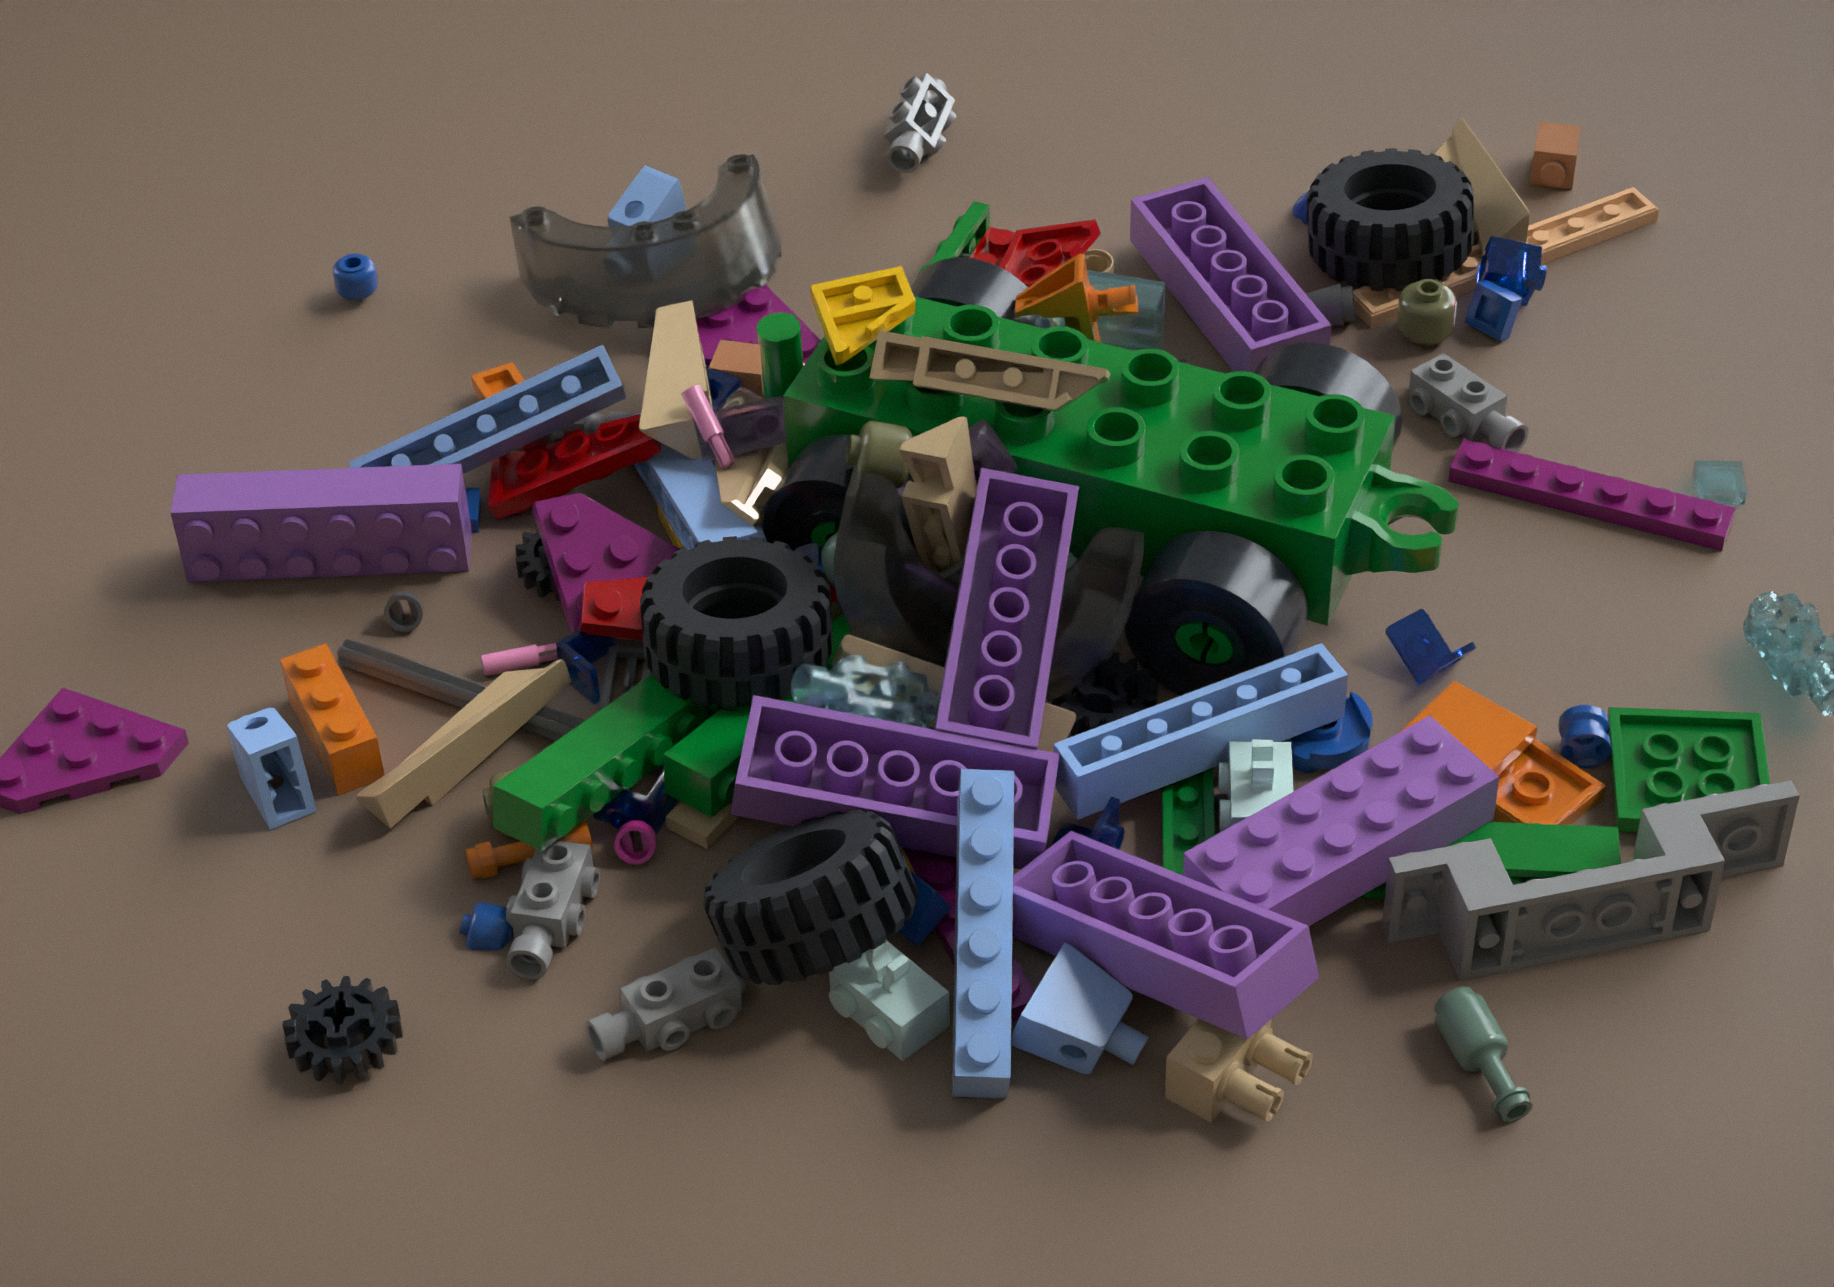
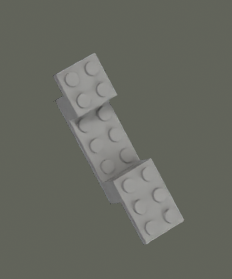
M1790 780L1645 808L1641 812L1632 861L1598 869H1584L1576 873L1557 877L1533 879L1516 885L1512 884L1491 838L1473 842H1461L1453 846L1421 852H1409L1401 856L1390 857L1381 928L1388 943L1439 934L1459 981L1708 932L1711 929L1721 878L1784 866L1800 795Z

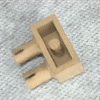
M1198 1018L1166 1058L1165 1098L1211 1123L1229 1100L1260 1116L1262 1120L1269 1122L1273 1119V1114H1277L1283 1102L1284 1090L1273 1087L1254 1077L1251 1073L1259 1064L1288 1079L1297 1086L1302 1082V1078H1305L1312 1065L1313 1054L1274 1036L1271 1028L1272 1019L1249 1039H1244Z

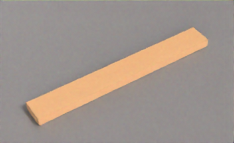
M1632 187L1529 225L1525 253L1483 259L1479 244L1475 245L1467 260L1457 271L1453 270L1449 277L1441 281L1435 280L1448 286L1455 294V297L1475 290L1478 282L1484 280L1492 283L1657 222L1659 209L1637 189ZM1368 286L1353 290L1355 313L1370 328L1397 319L1399 297L1402 291H1395V288L1371 291Z

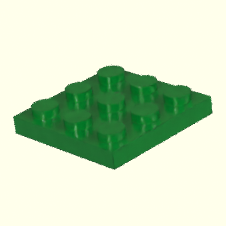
M1608 708L1607 716L1610 725L1608 736L1612 748L1609 758L1615 826L1618 827V832L1638 833L1641 812L1645 808L1664 803L1671 804L1702 798L1710 794H1723L1749 789L1762 784H1770L1761 713Z

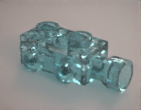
M1774 591L1762 593L1753 603H1750L1747 618L1743 623V631L1747 642L1758 650L1767 663L1771 676L1775 680L1780 681L1790 697L1809 693L1810 700L1822 715H1834V635L1826 636L1819 627L1820 619L1815 606L1810 602L1802 604L1795 593L1779 596Z
M851 655L839 660L830 672L822 666L801 664L796 669L791 683L792 698L797 704L820 707L825 704V709L923 728L936 717L939 703V694L936 690L929 689L926 674L911 672L909 665L903 662L891 663L884 667L868 665L867 659L861 655Z

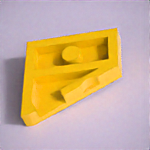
M902 266L810 285V298L836 365L843 364L876 341L879 331L888 332L915 313L916 300Z

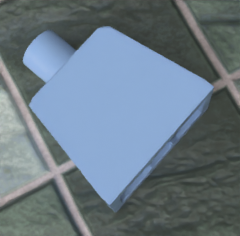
M646 165L640 170L608 215L607 221L613 244L604 252L603 258L612 269L618 272H622L629 264L646 271H654L693 237L679 179Z
M266 708L230 722L227 725V732L240 777L269 830L317 812L297 736L275 708ZM271 775H278L284 779L283 784L279 788L273 789L268 780L273 779Z
M1064 943L1020 1015L1011 1035V1045L1079 1073L1091 1074L1104 1050L1133 1066L1149 1037L1121 1022L1133 999L1131 991L1074 947Z

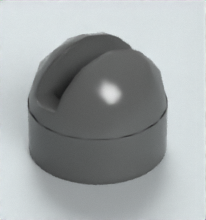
M400 591L392 595L384 609V617L387 624L399 632L414 630L420 624L424 614V606L420 598L407 591ZM400 600H407L412 619L404 621Z

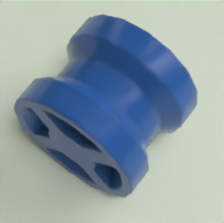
M1593 705L1573 706L1563 712L1558 722L1561 736V756L1579 768H1592L1603 764L1610 757L1612 750L1611 741L1608 736L1610 725L1607 714L1601 708Z

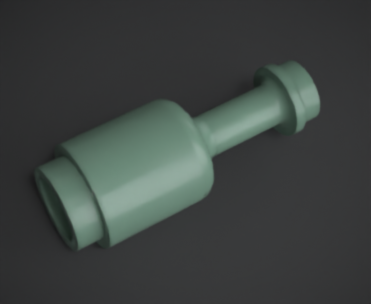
M1458 987L1448 991L1434 1005V1011L1437 1014L1435 1023L1457 1063L1467 1072L1482 1071L1496 1096L1492 1108L1496 1114L1501 1116L1504 1122H1514L1523 1118L1532 1109V1103L1529 1100L1530 1094L1525 1087H1516L1501 1062L1509 1048L1508 1040L1486 1001L1481 995L1475 994L1469 987Z

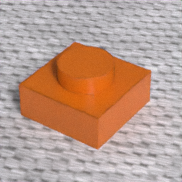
M513 362L471 375L473 390L480 401L525 381Z

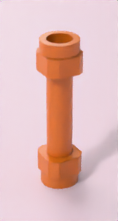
M586 820L571 829L567 835L556 840L590 845L591 849L593 848ZM490 841L475 844L473 848L465 849L471 878L482 877L487 879L498 876L497 868L522 862L527 858L533 859L536 848L522 841L492 848Z

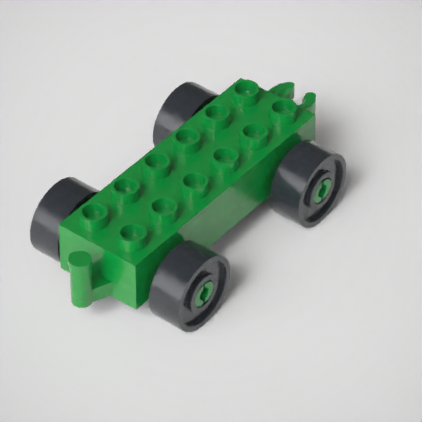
M958 257L943 259L925 268L910 287L916 300L915 313L888 332L922 338V336L1104 368L1109 371L1110 377L1108 381L1098 384L1061 411L1054 412L916 387L913 385V381H878L870 379L877 340L843 364L836 365L824 335L803 366L801 326L797 316L782 312L772 313L763 317L757 324L756 332L758 343L760 344L764 404L769 406V408L784 405L788 472L768 500L764 510L763 525L767 541L772 544L775 541L788 544L793 552L799 549L821 568V550L828 539L836 534L843 525L855 523L868 526L884 536L895 549L898 560L897 570L884 588L874 595L868 597L851 596L855 606L858 607L880 606L899 598L909 587L921 567L901 498L907 482H914V480L906 479L905 483L898 489L862 484L855 478L854 465L845 463L850 435L859 436L862 427L869 421L907 427L911 431L912 436L915 437L958 417H966L969 434L982 426H986L1008 458L1009 462L996 471L1079 486L1069 553L1072 552L1074 558L1144 576L1125 613L1124 629L1126 639L1140 665L1144 669L1149 668L1151 676L1156 681L1180 696L1294 654L1305 633L1308 621L1328 626L1353 574L1366 571L1373 573L1386 571L1419 573L1437 569L1440 564L1442 537L1439 534L1447 535L1456 530L1459 506L1456 498L1444 488L1409 475L1397 474L1390 470L1392 451L1398 441L1402 428L1401 407L1391 385L1367 361L1339 347L1312 342L1290 344L1268 354L1257 366L1254 373L1236 371L1226 374L1178 362L1173 355L1159 349L1133 351L1089 340L1076 329L1063 326L1051 327L1049 319L1042 318L1040 315H1027L1016 318V296L1028 287L1008 271L989 262ZM1403 517H1414L1428 522L1437 533L1430 531L1426 534L1407 535L1391 530L1388 525Z

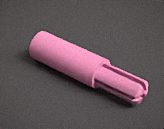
M695 385L681 393V396L704 441L709 443L721 468L724 469L732 466L736 460L723 437L724 431L701 386Z
M562 641L542 646L534 644L481 655L483 672L486 677L506 671L540 666L542 662L571 657L572 650L543 656L538 654L571 647L569 641Z

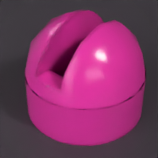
M630 821L624 824L617 832L614 842L616 854L628 864L638 865L645 863L654 854L657 837L653 828L644 821ZM633 831L640 832L644 850L635 851Z

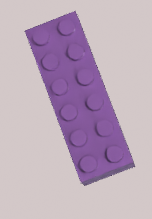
M1209 177L1131 199L1130 241L1233 372L1246 371L1254 373L1257 366L1268 354L1290 344L1312 342L1330 345L1331 324Z
M462 464L177 475L170 514L187 582L469 571L472 527Z
M981 468L973 502L934 730L1038 749L1079 486Z
M753 695L730 815L796 826L801 824L803 820L813 817H825L828 813L840 811L845 814L850 810H862L864 813L870 811L890 823L900 847L956 857L957 802L961 769L1014 771L1013 868L1021 870L1044 852L1047 843L1059 753Z
M1428 716L1184 852L1183 876L1310 926L1386 882L1390 857L1401 856L1409 852H1421L1446 847L1493 820L1499 776L1434 718Z
M1070 831L1013 876L1012 937L1057 956L1063 944L1067 943L1123 986L1244 1039H1249L1319 979L1308 925L1073 831Z

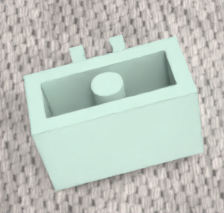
M1252 739V742L1229 741V762H1219L1218 769L1219 793H1228V800H1220V831L1226 830L1293 792L1291 742H1273V740Z
M887 940L876 949H869L861 954V958L849 964L845 962L834 967L833 971L829 972V999L835 1010L843 1017H851L866 1030L874 1044L880 1048L889 1049L902 1061L950 1027L949 991Z

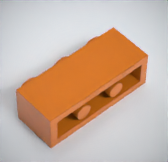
M325 643L280 659L288 700L338 796L372 784L383 777L385 774L377 736L328 645Z

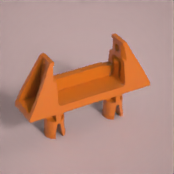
M1084 253L1071 258L1016 296L1015 304L1016 318L1027 315H1040L1042 318L1064 317L1066 327L1076 329L1083 333L1087 339L1100 342L1097 326L1098 317L1132 313L1134 315L1138 314L1139 311L1135 284L1100 291L1095 290L1094 286H1090Z

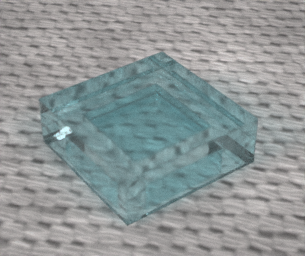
M1695 460L1693 478L1696 498L1712 500L1720 504L1745 505L1747 490L1742 461Z

